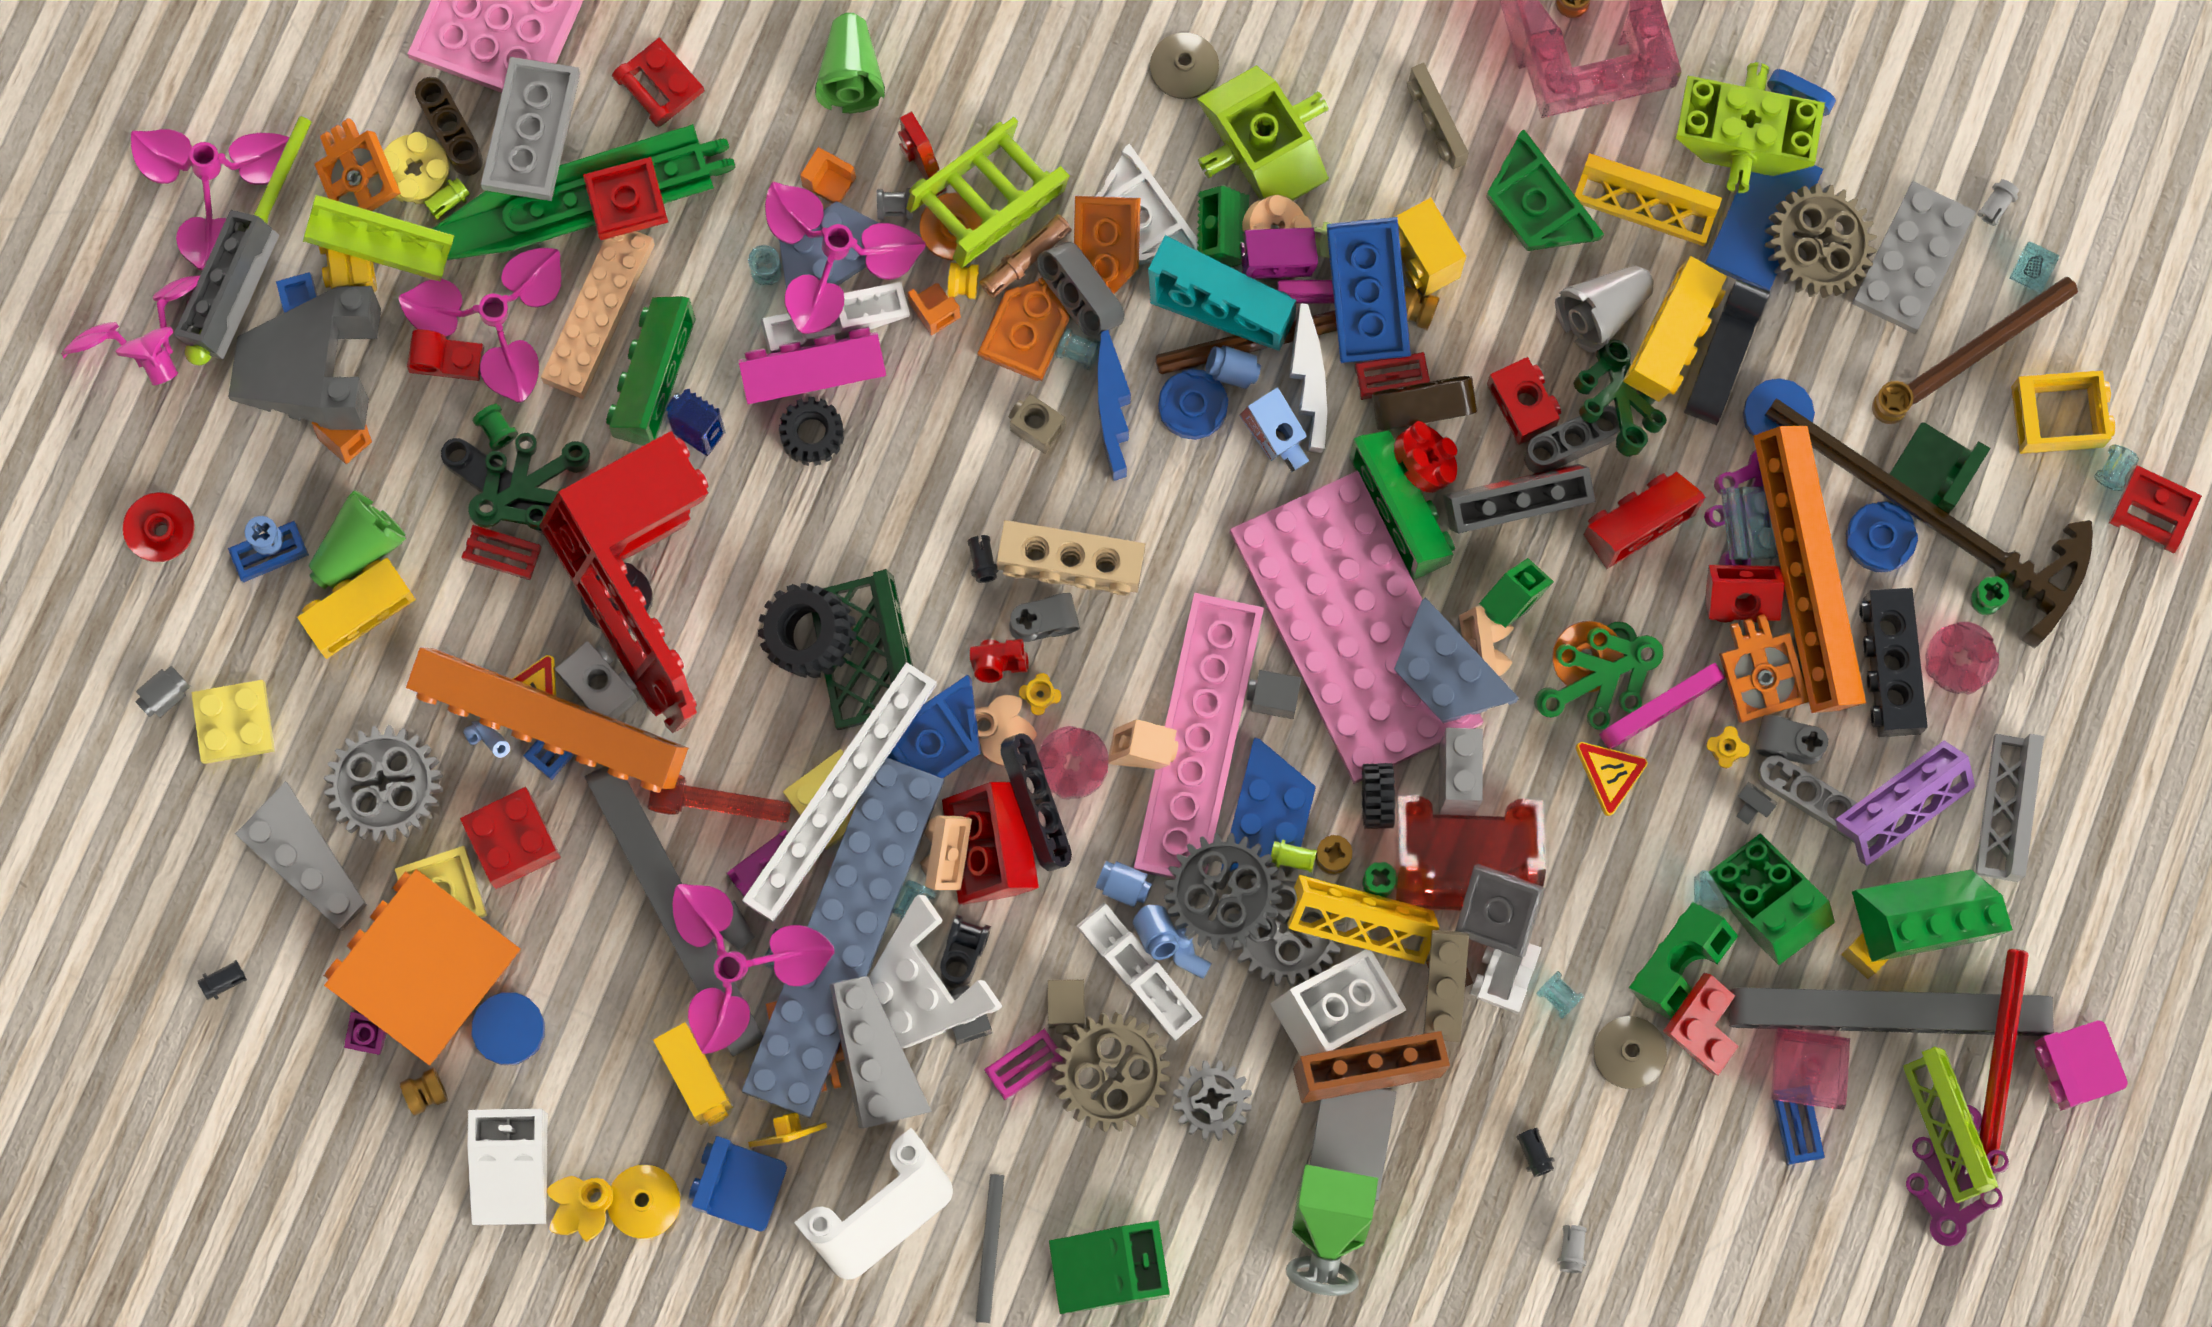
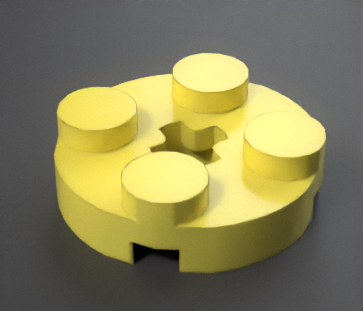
M414 132L395 139L385 148V157L401 192L394 199L401 202L424 204L425 200L431 198L447 185L450 163L444 149L434 139L426 137L423 133ZM412 162L415 164L422 163L423 165L420 167L421 174L415 176L413 173L406 175L405 172L408 170V165Z

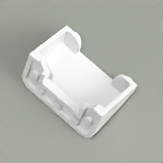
M912 1128L897 1138L890 1149V1160L898 1171V1177L843 1222L831 1209L823 1206L809 1210L794 1222L832 1271L840 1278L850 1280L862 1275L944 1208L952 1198L953 1187L949 1178Z

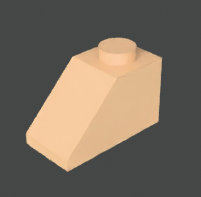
M1137 719L1119 726L1113 732L1107 763L1149 769L1166 767L1170 765V762L1174 761L1177 755L1178 742L1175 741L1177 730Z

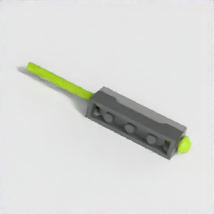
M299 116L254 215L230 210L200 275L197 286L174 332V335L186 344L184 350L185 357L193 365H204L211 359V356L224 359L279 237V234L268 225V218L312 123L305 117Z

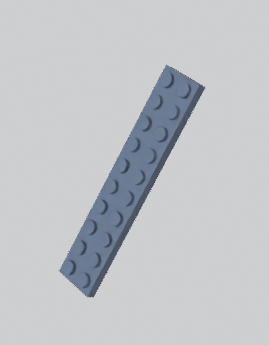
M886 758L859 797L807 926L823 934L834 946L835 953L822 973L811 983L803 986H789L784 983L742 1088V1093L811 1119L841 1044L829 984L868 976L944 784V779Z

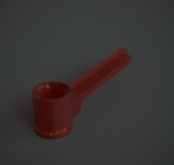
M680 774L674 789H661L660 793L650 791L647 808L651 811L668 815L679 814V812H682L683 807H690L782 823L788 822L791 813V804L789 802L687 786L686 778Z

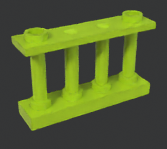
M1012 117L1004 124L1002 122L996 123L987 132L984 139L928 180L922 178L917 181L909 190L910 196L906 209L912 213L925 204L956 237L957 246L953 259L961 268L1065 191L1070 175L1061 166L1051 173L1048 171L1043 172L1012 139L1019 122L1015 117ZM1002 147L1034 181L1033 187L1026 192L1023 190L1018 191L987 157ZM976 166L1008 200L1007 206L1000 211L997 209L992 210L961 176ZM948 185H951L982 218V225L974 231L971 228L966 229L936 197V194Z

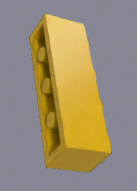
M1692 256L1679 267L1623 379L1624 383L1658 402L1668 393L1672 395L1676 393L1684 376L1679 374L1683 365L1688 366L1698 350L1694 346L1697 337L1702 338L1711 324L1712 319L1708 317L1711 308L1716 309L1726 293L1725 290L1721 289L1727 278L1726 275Z

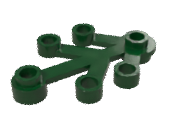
M1612 339L1596 352L1598 362L1590 369L1581 371L1573 384L1579 393L1588 395L1597 386L1598 379L1609 371L1611 383L1593 399L1585 400L1579 408V415L1584 421L1595 423L1602 415L1603 409L1614 400L1620 432L1616 437V448L1622 455L1631 457L1638 455L1648 442L1646 432L1633 422L1631 406L1643 416L1642 425L1651 433H1658L1666 424L1667 419L1663 412L1651 406L1656 400L1639 390L1637 392L1634 391L1628 384L1623 382L1631 365V351L1622 341Z
M530 433L518 435L515 440L517 456L510 487L499 494L497 493L500 475L507 469V458L500 451L490 452L485 459L487 475L483 493L476 495L469 503L468 512L470 519L476 525L484 528L493 527L502 520L525 524L534 530L541 529L539 525L547 513L542 506L533 505L527 510L509 507L508 505L517 500L551 505L558 491L538 487L565 470L573 473L584 471L590 463L588 447L579 441L569 442L563 447L561 456L528 475L531 456L537 450V441ZM528 441L532 443V446L529 449H523L520 447V444ZM573 450H579L582 455L574 458L569 453ZM498 459L503 464L499 467H493L490 465V462ZM490 505L493 509L488 513H484L480 510V507ZM538 513L543 518L535 522L530 519V516Z

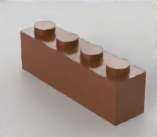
M1442 1031L1300 1056L1293 1067V1072L1301 1103L1441 1078L1450 1067Z

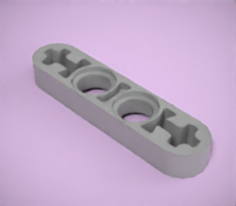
M1771 756L1763 761L1757 772L1758 780L1763 787L1854 842L1837 829L1836 821L1830 818L1827 813V807L1831 802H1840L1847 811L1857 802L1786 758ZM1775 765L1781 767V776L1789 780L1793 773L1797 778L1790 785L1789 790L1786 791L1783 787L1788 782L1781 778H1776L1775 781L1768 778L1770 772L1766 767L1772 769ZM1800 783L1811 784L1815 789V798L1811 801H1803L1798 798L1796 794L1797 785ZM1880 834L1867 841L1868 847L1876 843Z

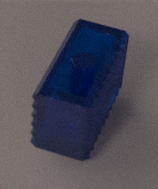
M685 389L682 394L676 393L667 405V418L673 434L704 455H710L726 433L720 409H715L713 404L709 405L707 400L703 401L702 396L697 397L696 392L691 393L690 389Z

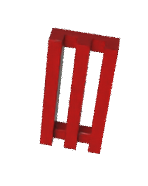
M1424 352L1414 353L1408 357L1355 363L1354 366L1361 400L1372 398V393L1430 382ZM1419 363V368L1367 377L1364 374L1367 371ZM1420 376L1422 378L1421 380L1367 388V385Z
M472 525L471 535L467 539V547L463 551L461 558L466 562L531 580L542 547L540 544ZM482 537L531 552V555H524L478 541V538ZM475 549H479L525 563L527 567L522 569L473 553Z

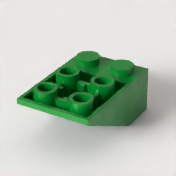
M1761 833L1704 875L1707 881L1711 880L1713 882L1711 883L1714 884L1711 885L1713 889H1717V894L1720 895L1723 902L1753 940L1778 965L1782 964L1835 923L1830 901Z
M1159 1220L1049 1240L1060 1314L1156 1300L1170 1296Z

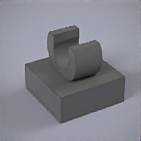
M1748 781L1738 795L1746 803L1736 817L1748 825L1758 811L1765 817H1768L1776 807L1777 802Z

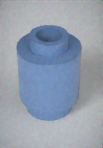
M1222 346L1221 348L1213 347L1206 363V373L1212 375L1214 380L1247 389L1250 384L1257 382L1261 370V365L1257 363L1256 355L1227 346Z
M1106 861L1095 888L1102 890L1103 895L1135 907L1137 902L1145 903L1152 883L1146 881L1148 874L1118 861L1115 864Z
M1147 905L1141 908L1133 919V925L1146 953L1156 960L1171 957L1179 948V936L1166 908L1160 905Z

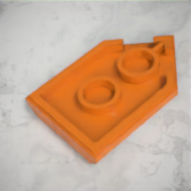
M1075 196L1074 244L1080 248L1112 293L1115 294L1139 269L1141 198Z
M1042 277L1038 281L1025 286H1018L1005 291L977 353L984 360L1035 381L1043 380L1070 320L1067 310Z

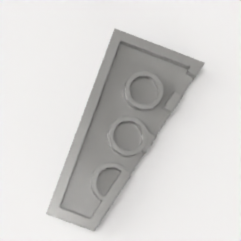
M862 976L829 984L859 1128H867L932 1112L869 977Z

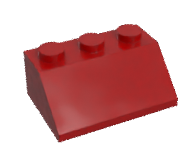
M1678 472L1668 477L1663 473L1652 479L1647 484L1649 489L1637 495L1633 491L1617 502L1618 508L1609 513L1604 509L1593 515L1588 520L1590 525L1587 526L1583 535L1605 568L1609 569L1694 517L1706 498L1702 491Z
M988 782L942 799L944 816H963L972 819L961 890H956L959 905L1013 897L1039 888L1032 843L1011 782Z

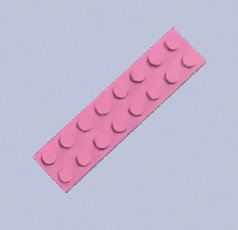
M1194 593L1165 727L1177 730L1175 741L1178 742V751L1170 765L1161 769H1155L1134 869L1147 874L1175 879L1176 877L1170 873L1169 867L1180 868L1181 864L1176 857L1177 854L1188 857L1190 855L1187 847L1189 843L1196 849L1201 848L1200 837L1202 836L1207 840L1208 844L1214 841L1264 607Z

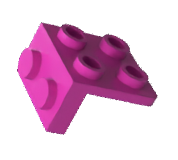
M2101 1020L2061 1033L2056 1032L2034 1042L2036 1059L2040 1067L2045 1070L2049 1080V1093L2054 1103L2058 1104L2060 1111L2121 1091L2128 1085L2106 1024Z

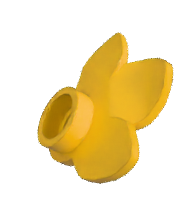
M569 1176L550 1185L547 1188V1194L560 1205L551 1221L550 1231L559 1235H569L578 1231L585 1242L596 1237L605 1225V1211L613 1201V1190L609 1183L601 1178H591L583 1181L575 1176ZM596 1192H601L600 1199L596 1202H591V1196Z

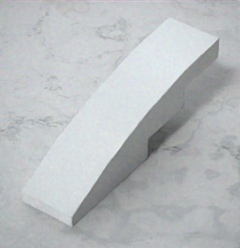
M898 282L844 293V307L839 318L820 332L803 334L797 331L788 313L762 318L761 325L769 354L780 352L779 346L783 344L800 342L801 347L815 345L814 338L834 334L835 339L849 336V331L866 327H869L871 330L909 317L910 312L902 283Z
M1301 303L1297 311L1289 378L1303 380L1298 415L1312 416L1308 451L1322 453L1325 449L1327 425L1325 371L1319 338L1308 304Z
M1103 903L1076 926L1120 980L1174 1041L1202 1018L1161 965L1146 953L1141 943L1133 933L1126 929L1107 904Z

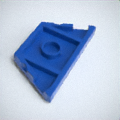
M966 675L923 704L887 758L944 779L981 754L970 676Z
M1258 738L1253 740L1230 833L1234 834L1237 844L1245 836L1248 837L1249 849L1259 843L1262 847L1259 857L1267 854L1271 855L1274 841L1281 843L1283 839L1286 840L1285 844L1297 847L1302 846L1316 786ZM1238 863L1232 865L1230 872L1238 868Z

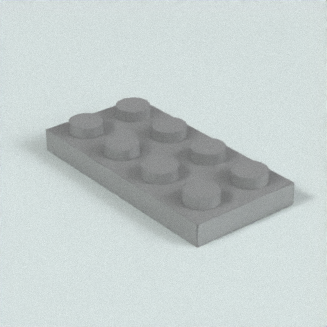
M510 57L481 181L483 190L552 201L580 78L579 67Z
M1912 181L1872 261L1873 266H1870L1852 304L1916 334L1976 211Z

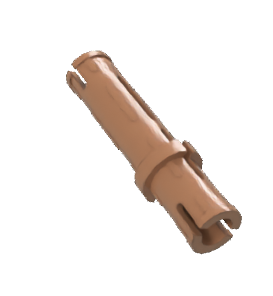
M1056 214L1054 218L1022 244L1020 248L1011 255L1006 254L1001 259L1002 263L980 280L979 283L990 297L996 298L1014 280L1023 278L1025 276L1024 272L1037 261L1040 253L1054 247L1057 242L1072 231L1068 222L1061 215Z

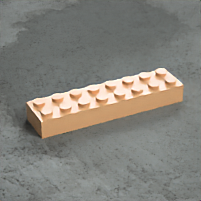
M635 231L604 239L541 375L544 384L584 399L654 248L655 243L652 237Z

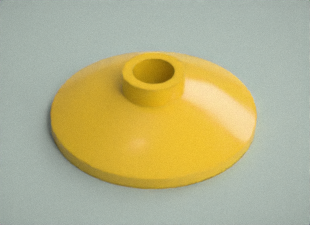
M652 1165L633 1166L621 1172L611 1184L613 1201L607 1210L614 1225L624 1234L639 1239L652 1238L665 1232L676 1220L680 1210V1192L674 1179L663 1169ZM639 1194H647L649 1197V1202L645 1207H638L636 1205V1197Z

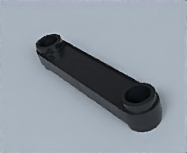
M460 438L448 440L441 449V458L445 467L483 493L487 475L485 464L487 455ZM458 449L466 451V455L461 461L453 462L449 460V456L453 451ZM494 460L490 462V465L493 467L501 466ZM507 469L500 475L497 494L510 487L513 473ZM517 500L508 505L509 507L527 510L533 505H539L546 512L550 505ZM538 513L530 516V519L535 522L543 518ZM541 529L536 530V531H538L539 533H541L542 535H544V533L542 532Z

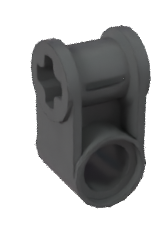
M1060 593L1017 606L1010 616L1009 629L1012 637L1023 639V642H1031L1048 637L1063 636L1079 630L1080 625L1072 594ZM1021 617H1026L1028 622H1032L1031 629H1025V626L1020 624Z
M1764 715L1755 752L1765 757L1781 756L1789 761L1812 765L1822 758L1828 747V737L1817 726L1794 722L1780 716ZM1807 739L1814 740L1813 746L1815 749L1813 752L1807 751V744H1805Z

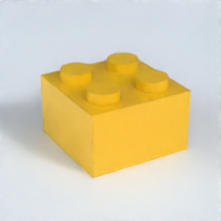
M1431 197L1395 216L1398 217L1401 258L1408 270L1405 274L1412 288L1419 289L1423 296H1427L1461 277L1466 254Z

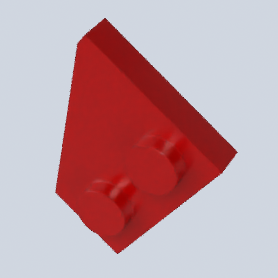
M911 111L900 117L901 131L898 132V136L902 143L899 146L908 162L914 160L924 179L928 180L940 168L933 154L929 139ZM947 187L936 194V196L947 191Z

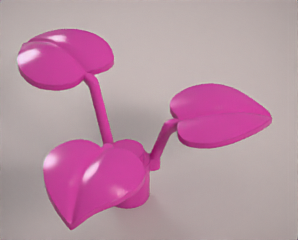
M159 129L131 132V149L134 161L140 172L147 179L156 183L168 184L177 179L180 170L188 171L192 166L194 174L202 180L206 219L202 217L189 218L179 227L176 236L180 253L198 270L204 269L226 221V218L213 219L209 180L219 175L221 164H223L230 170L239 169L241 178L249 184H268L289 137L275 133H253L239 137L230 145L228 150L229 156L234 162L232 163L226 159L224 153L218 154L217 148L213 144L200 142L192 147L190 140L184 134L175 130Z
M772 182L768 189L765 215L768 227L777 239L787 244H795L805 234L809 238L824 237L822 251L828 259L821 279L819 280L817 277L809 274L801 275L791 281L785 293L786 310L797 331L803 334L820 332L839 318L844 307V292L838 285L826 282L834 260L845 258L850 248H853L859 255H866L865 264L869 272L886 280L896 279L907 273L925 249L926 242L918 235L906 228L889 223L874 224L863 231L861 242L864 249L857 244V239L853 238L850 229L842 224H835L829 228L824 227L820 231H811L820 226L824 215L822 203L816 195L806 189L783 185L778 182Z
M537 248L516 255L505 265L501 276L503 285L514 293L508 296L494 293L488 294L481 299L479 305H474L472 308L463 311L459 310L463 302L459 289L453 283L441 279L440 282L433 279L425 281L399 296V303L403 313L416 329L436 331L445 337L452 335L456 331L458 325L457 317H466L479 313L481 320L486 325L496 328L501 347L489 349L482 357L480 373L484 383L499 395L517 403L524 402L536 385L539 374V361L535 350L528 342L516 340L507 345L502 326L508 317L507 303L516 300L518 297H520L525 305L530 307H542L551 303L557 297L561 288L560 252L554 248Z
M200 275L175 280L153 295V300L157 301L159 329L150 331L141 338H135L127 342L115 331L119 327L117 322L96 325L73 339L62 351V357L65 359L68 354L88 350L105 339H115L121 345L115 351L118 356L134 358L139 368H144L153 386L171 380L177 376L178 372L169 356L173 353L169 344V337L173 330L171 327H167L164 308L169 301L175 300L195 288Z
M679 884L675 888L673 916L678 932L686 942L696 947H704L714 937L716 938L717 955L719 957L714 963V973L723 982V987H725V993L714 987L704 989L693 997L689 1005V1024L703 1054L726 1048L745 1032L750 1020L749 1004L741 997L731 996V983L742 979L746 975L748 967L775 961L774 972L779 980L789 986H803L814 981L822 973L835 953L834 946L823 934L802 925L784 926L772 934L770 948L773 955L747 960L739 952L732 951L727 953L720 931L727 929L733 920V906L728 896L721 890L711 886Z

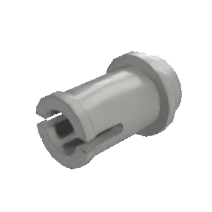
M2001 179L1999 183H1995L1992 186L1993 193L1977 213L1984 222L1992 226L1997 225L1998 220L2009 204L2016 202L2018 199L2016 194L2019 189L2005 179Z
M1569 1225L1563 1226L1561 1258L1557 1259V1263L1560 1264V1271L1582 1273V1268L1587 1264V1261L1583 1260L1587 1228L1571 1225V1228Z

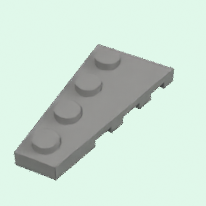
M286 781L235 833L341 931L367 905Z

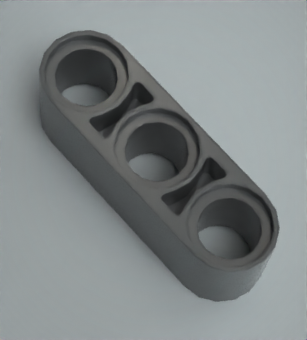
M1065 242L1039 254L1037 268L1040 275L1087 336H1098L1102 331H1109L1122 324L1124 320L1123 307L1076 244Z
M1607 405L1598 419L1610 421L1614 428L1612 431H1602L1596 422L1588 423L1578 416L1531 439L1525 452L1524 461L1526 467L1535 474L1557 469L1615 441L1620 432L1616 408ZM1571 433L1576 434L1581 438L1582 444L1571 446L1566 442L1564 436ZM1544 448L1550 453L1551 458L1546 461L1539 460L1534 456L1533 450Z

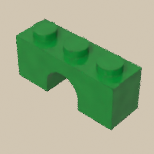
M1692 902L1679 917L1676 925L1664 941L1658 945L1655 953L1643 969L1637 973L1629 989L1644 1006L1671 1020L1692 990L1682 977L1685 968L1693 961L1699 959H1707L1718 964L1737 939V933L1724 917Z

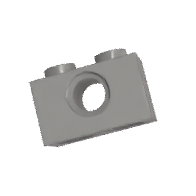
M588 641L585 642L555 668L563 682L588 709L617 719L638 701L633 692L637 688L635 683L624 671L618 675L611 668L610 664L613 662V659L600 645L594 649ZM598 675L607 676L608 683L603 689L594 690L590 688V683L594 677Z

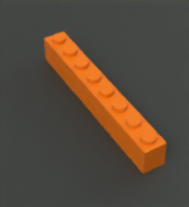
M1779 426L1754 435V443L1811 713L1841 711L1866 704L1808 426Z
M419 648L406 685L407 689L417 692L416 698L433 705H436L437 701L449 705L447 710L451 713L463 717H468L469 713L481 717L479 723L484 726L500 730L502 725L512 729L511 736L517 739L532 742V739L535 738L545 742L543 748L560 755L568 751L577 755L575 761L581 764L596 767L598 763L609 767L608 774L623 780H628L629 776L641 780L639 786L660 793L661 789L675 788L689 749L676 742L434 648Z

